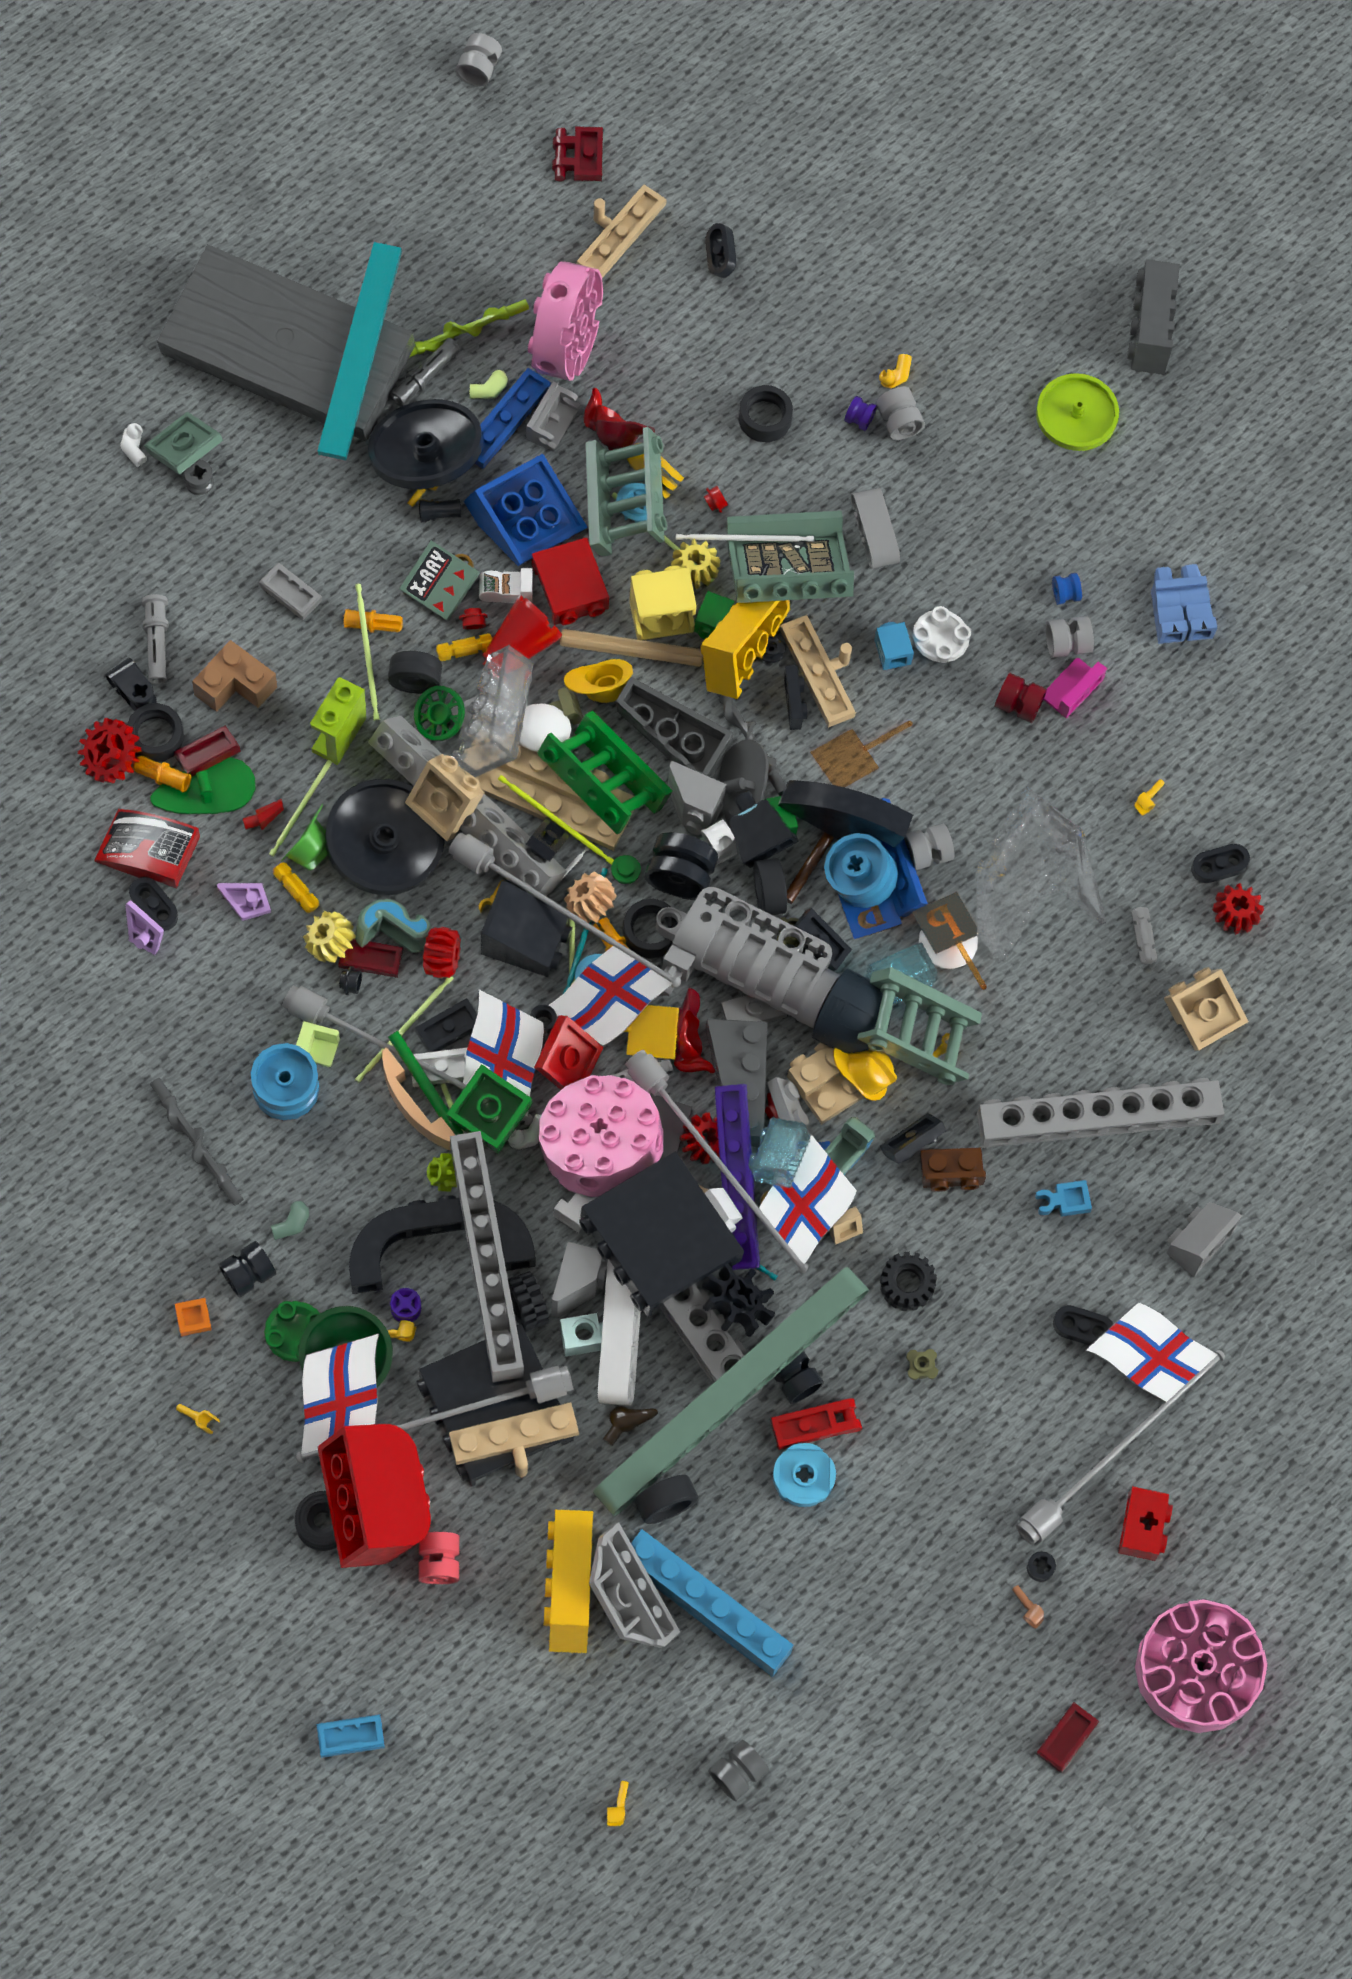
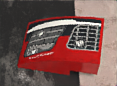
M118 809L94 861L137 878H152L157 882L177 889L200 839L199 828L155 814Z

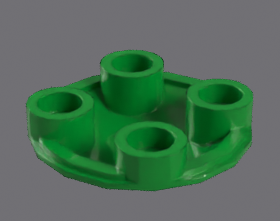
M284 1301L280 1303L267 1318L264 1330L266 1343L273 1354L286 1361L299 1362V1345L302 1335L309 1323L320 1314L319 1311L304 1302Z

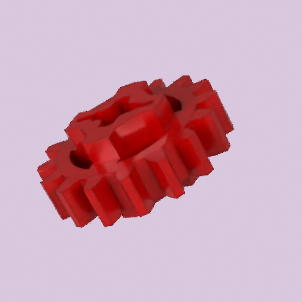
M104 718L103 723L95 721L94 730H85L88 735L87 740L80 739L79 741L84 745V749L79 750L78 754L83 755L85 758L80 762V766L88 767L86 774L94 777L96 781L103 783L105 781L114 784L116 779L123 781L125 780V771L129 773L134 772L131 767L132 762L139 763L140 761L135 757V753L141 751V747L134 744L140 738L137 735L131 734L134 728L125 725L123 721Z

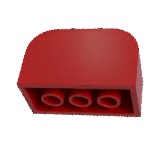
M392 1424L344 1426L317 1446L341 1568L389 1563L424 1539L431 1524L430 1498L425 1490L423 1465L420 1463L416 1445L407 1432Z

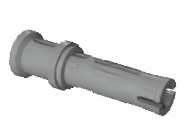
M151 594L142 598V605L145 607V620L142 622L144 631L147 632L148 681L152 684L167 681L165 632L169 627V622L166 619L165 606L168 605V598L159 594Z

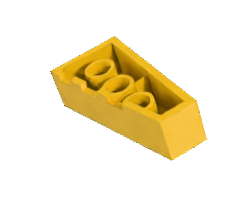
M789 600L736 603L731 607L729 613L722 621L718 622L714 631L708 638L703 640L701 645L707 691L734 699L739 698L742 693V689L739 688L743 679L749 680L754 670L751 666L756 657H763L767 650L768 636H775L790 610Z
M555 1509V1521H548V1540H554L553 1550L547 1549L546 1569H552V1578H546L545 1597L551 1598V1607H544V1626H550L549 1652L587 1653L593 1511Z

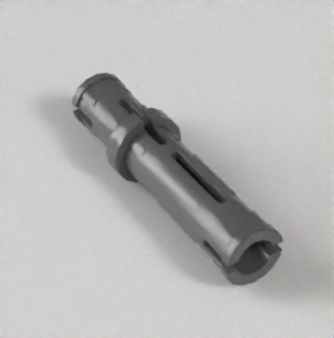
M451 338L445 340L415 371H410L406 375V379L390 393L392 400L402 407L417 392H422L426 388V383L461 352L459 345Z

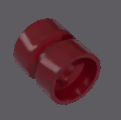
M1009 673L1001 687L994 707L1007 713L1016 711L1018 718L1033 723L1045 698L1047 689L1033 682L1026 685L1024 678Z

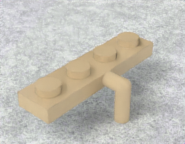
M643 185L613 220L605 215V201L601 198L594 201L593 219L605 229L577 260L576 264L599 269L603 278L665 207L666 199L646 185Z
M807 615L780 625L783 638L828 728L854 718L856 712L835 670L849 664L852 646L849 643H843L840 647L839 657L829 660Z
M571 1402L449 1432L456 1465L512 1452L515 1461V1473L518 1477H524L528 1473V1461L524 1448L579 1435Z

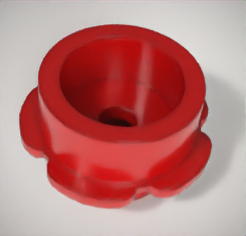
M717 485L710 490L706 488L708 494L704 496V499L711 511L718 509L722 513L721 509L728 506V503Z
M469 608L464 610V614L459 617V620L462 621L463 629H482L486 627L485 619L488 618V615L482 613L481 608Z

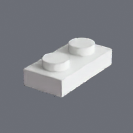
M467 1048L413 1054L416 1059L459 1081L464 1080ZM424 1070L433 1085L449 1083ZM412 1076L413 1087H419L416 1080Z

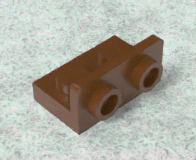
M981 1147L920 1151L923 1188H931V1191L942 1192L948 1190L949 1187L961 1186L962 1190H975L979 1188V1185H984L986 1171H983Z

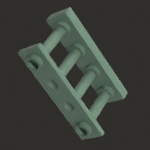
M649 427L643 428V443L610 451L605 449L597 440L585 442L590 547L600 556L612 555V543L615 539L648 532L659 543L665 542L664 531L667 529V522L663 515L661 471L663 442L660 436H657ZM644 454L645 468L609 477L611 462ZM645 480L646 494L610 502V491H612V488ZM646 506L647 520L611 528V517H613L614 513Z
M892 967L872 972L870 984L880 988V991L883 993L876 1027L874 1030L858 1033L857 1039L867 1043L868 1047L872 1050L883 1051L936 1077L939 1083L954 1085L955 1082L967 1080L969 1073L955 1067L962 1033L967 1027L980 1024L982 1013ZM895 996L904 1000L903 1002L906 1004L899 1039L887 1033ZM917 1008L926 1011V1014L929 1016L922 1050L910 1045ZM940 1019L948 1022L951 1027L944 1061L933 1056Z

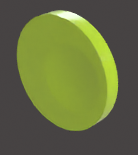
M1066 374L1052 380L1042 390L1037 403L1036 418L1041 431L1051 442L1068 450L1085 451L1102 445L1112 436L1119 418V405L1112 390L1101 380L1086 374Z

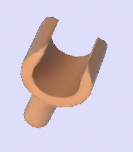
M1017 1585L1012 1590L1028 1610L1023 1619L1036 1629L1044 1620V1611L1039 1605L1033 1604L1019 1585Z

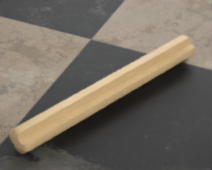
M563 629L561 632L560 645L565 647L692 666H701L703 662L701 649Z

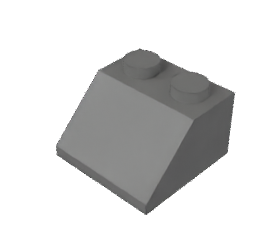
M671 761L667 785L673 790L670 797L681 825L685 826L688 832L694 835H701V830L716 822L723 808L726 784Z
M1208 1202L1203 1209L1197 1206L1187 1218L1189 1222L1184 1230L1177 1228L1167 1240L1170 1246L1166 1254L1194 1277L1234 1233L1242 1215L1212 1202Z
M571 1242L567 1243L552 1297L551 1317L558 1318L594 1298L597 1288H604L607 1262L603 1261L597 1249Z

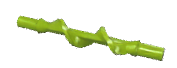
M526 299L499 309L490 307L485 310L481 319L463 326L452 321L447 322L444 325L443 334L425 341L415 342V347L410 357L417 354L421 355L426 350L435 352L448 338L452 339L464 333L477 337L481 333L483 326L499 319L509 320L510 317L529 310V305Z

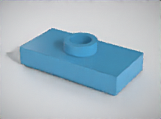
M380 1714L316 1724L321 1758L385 1748Z

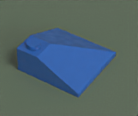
M544 454L474 490L464 500L478 526L517 566L531 560L532 553L552 548L588 528Z

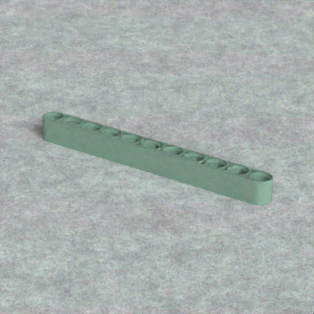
M849 1267L841 1270L594 1489L593 1494L613 1516L621 1513L642 1491L653 1485L862 1300L869 1292V1289Z

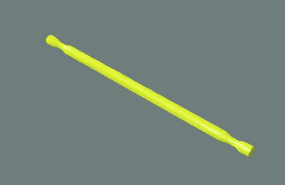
M499 776L498 780L505 783L512 791L612 865L614 859L604 854L601 849L516 785L507 781L504 776Z

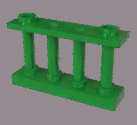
M593 710L584 715L574 736L561 742L551 732L547 734L537 752L538 756L617 835L622 832L631 817V811L645 804L655 814L663 808L673 792ZM585 744L595 755L581 763L571 750ZM605 764L615 776L601 783L590 771ZM625 784L636 796L621 803L611 791Z

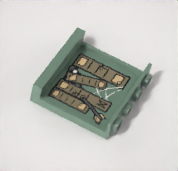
M842 511L727 517L726 535L814 536V542L727 540L737 603L853 597L854 570L850 571L842 533Z

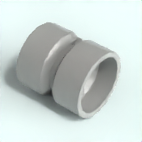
M473 33L463 50L465 53L461 55L455 71L464 82L483 87L490 80L494 66H496L501 55L502 47L498 41L486 34Z
M904 386L891 389L878 398L876 404L882 418L888 420L885 425L893 440L899 441L915 436L925 427L924 419L920 410L916 408V401L909 387Z
M1088 615L1072 617L1069 622H1066L1064 619L1046 621V641L1051 658L1068 656L1070 651H1073L1075 655L1093 652L1094 636Z
M944 823L928 827L926 833H923L921 830L906 833L904 840L915 870L930 867L932 861L940 864L954 860L953 842L949 830Z

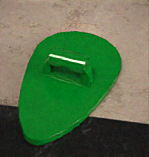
M229 757L204 771L197 772L195 776L191 777V783L187 791L181 792L176 788L162 784L152 793L150 800L155 807L178 814L233 812L244 807L252 799L255 792V776L251 768L243 761Z

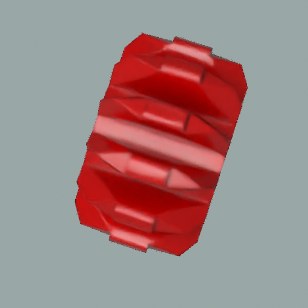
M1241 883L1236 885L1235 890L1228 884L1223 890L1224 893L1218 892L1215 897L1216 903L1212 907L1213 912L1218 913L1215 917V923L1224 921L1223 930L1226 931L1232 926L1234 927L1235 935L1240 933L1241 927L1248 933L1251 931L1252 925L1260 923L1261 918L1259 915L1264 911V906L1259 904L1261 895L1252 896V886L1245 891ZM1237 906L1241 907L1239 911L1235 910Z
M441 927L433 928L428 932L423 954V967L426 975H431L435 978H450L455 974L461 950V939L458 931Z
M709 1112L703 1113L702 1117L697 1114L692 1116L691 1124L704 1140L705 1137L702 1134H708L707 1140L710 1142L708 1145L720 1159L717 1116L712 1119ZM683 1125V1129L688 1134L680 1135L679 1139L686 1141L688 1145L684 1146L682 1151L685 1153L691 1150L690 1160L693 1162L700 1158L702 1165L709 1164L712 1158L688 1128Z

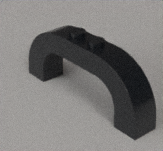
M450 1195L441 1197L436 1202L426 1203L425 1200L412 1201L408 1203V1206L385 1211L367 1223L358 1234L350 1254L349 1272L352 1294L383 1290L380 1263L383 1254L393 1243L406 1238L465 1230L460 1198ZM493 1200L506 1271L536 1267L534 1245L525 1223L510 1208Z

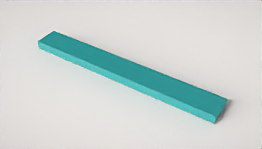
M377 242L373 243L318 446V455L345 461L347 459L400 262L401 247Z

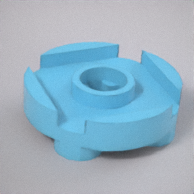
M798 1443L787 1448L778 1457L773 1469V1483L779 1496L784 1501L798 1507H811L825 1501L832 1491L836 1480V1469L832 1459L823 1452V1449L810 1443ZM803 1467L807 1468L808 1473L813 1474V1478L808 1479L807 1483L801 1482V1479L796 1478L795 1473H800Z

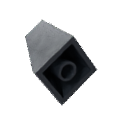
M501 881L481 931V955L549 977L551 970H557L562 958V953L559 952L562 943H568L573 927L569 926V918L510 883Z

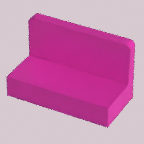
M1076 658L1047 688L1044 701L1067 719L1104 680L1107 668L1099 661L1091 668L1080 658Z

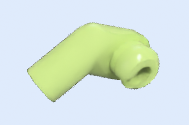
M502 370L494 371L485 384H470V399L496 398L507 386L508 378L505 372Z

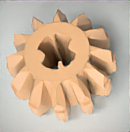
M594 871L590 875L584 873L580 880L574 879L575 884L567 888L569 894L564 898L567 903L566 908L587 923L591 922V920L597 923L600 916H606V911L614 907L612 901L617 897L612 883L606 877L604 878Z

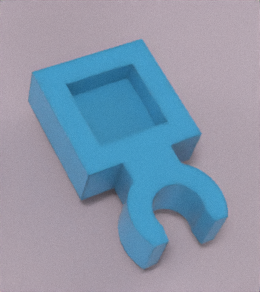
M1086 1180L1056 1184V1193H1052L1049 1190L1036 1192V1199H1046L1049 1203L1048 1206L1039 1207V1215H1048L1057 1208H1059L1061 1217L1090 1213L1092 1210Z

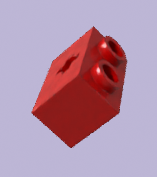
M1132 1486L1127 1498L1118 1550L1119 1554L1155 1561L1159 1553H1165L1168 1535L1163 1534L1164 1523H1170L1173 1505L1168 1504L1169 1494ZM1144 1519H1149V1525L1152 1526L1150 1530L1144 1529L1145 1525L1142 1523Z

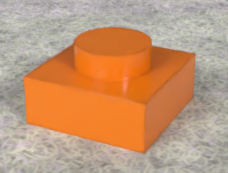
M205 1298L175 1304L181 1337L212 1330Z

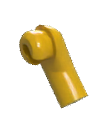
M898 355L896 369H888L887 373L883 370L880 373L879 380L883 387L892 389L908 380L912 361L910 355Z

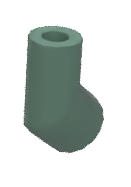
M293 1202L290 1206L291 1211L287 1220L270 1225L274 1240L303 1231L309 1218V1208L304 1202Z

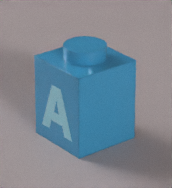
M888 622L876 628L874 641L883 670L911 665L914 652L905 622L898 624Z

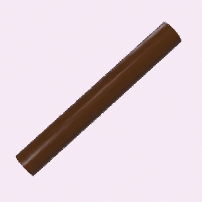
M823 833L787 889L788 903L792 904L830 846L834 839L831 835Z

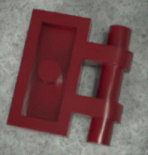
M575 126V136H567L565 128H557L552 147L555 150V158L552 160L555 180L562 182L566 179L567 171H574V181H602L603 127ZM568 149H575L574 158L566 157Z

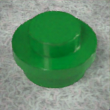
M630 855L617 857L611 866L613 878L621 884L635 882L641 873L639 861Z

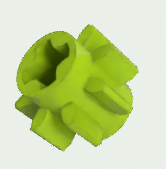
M441 1153L440 1158L433 1157V1160L427 1167V1178L431 1182V1186H438V1191L451 1192L452 1187H457L452 1154Z

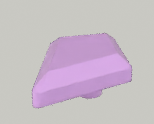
M262 883L217 884V889L242 921L271 913Z
M130 900L125 905L129 941L134 943L137 948H143L155 955L159 950L164 929Z

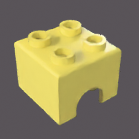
M669 566L664 571L653 573L650 570H642L631 576L630 607L637 640L694 632L695 623L693 615L696 614L697 605L688 567Z

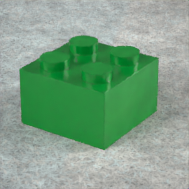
M481 1064L446 1115L449 1121L467 1133L481 1131L483 1144L499 1153L533 1102L531 1097Z

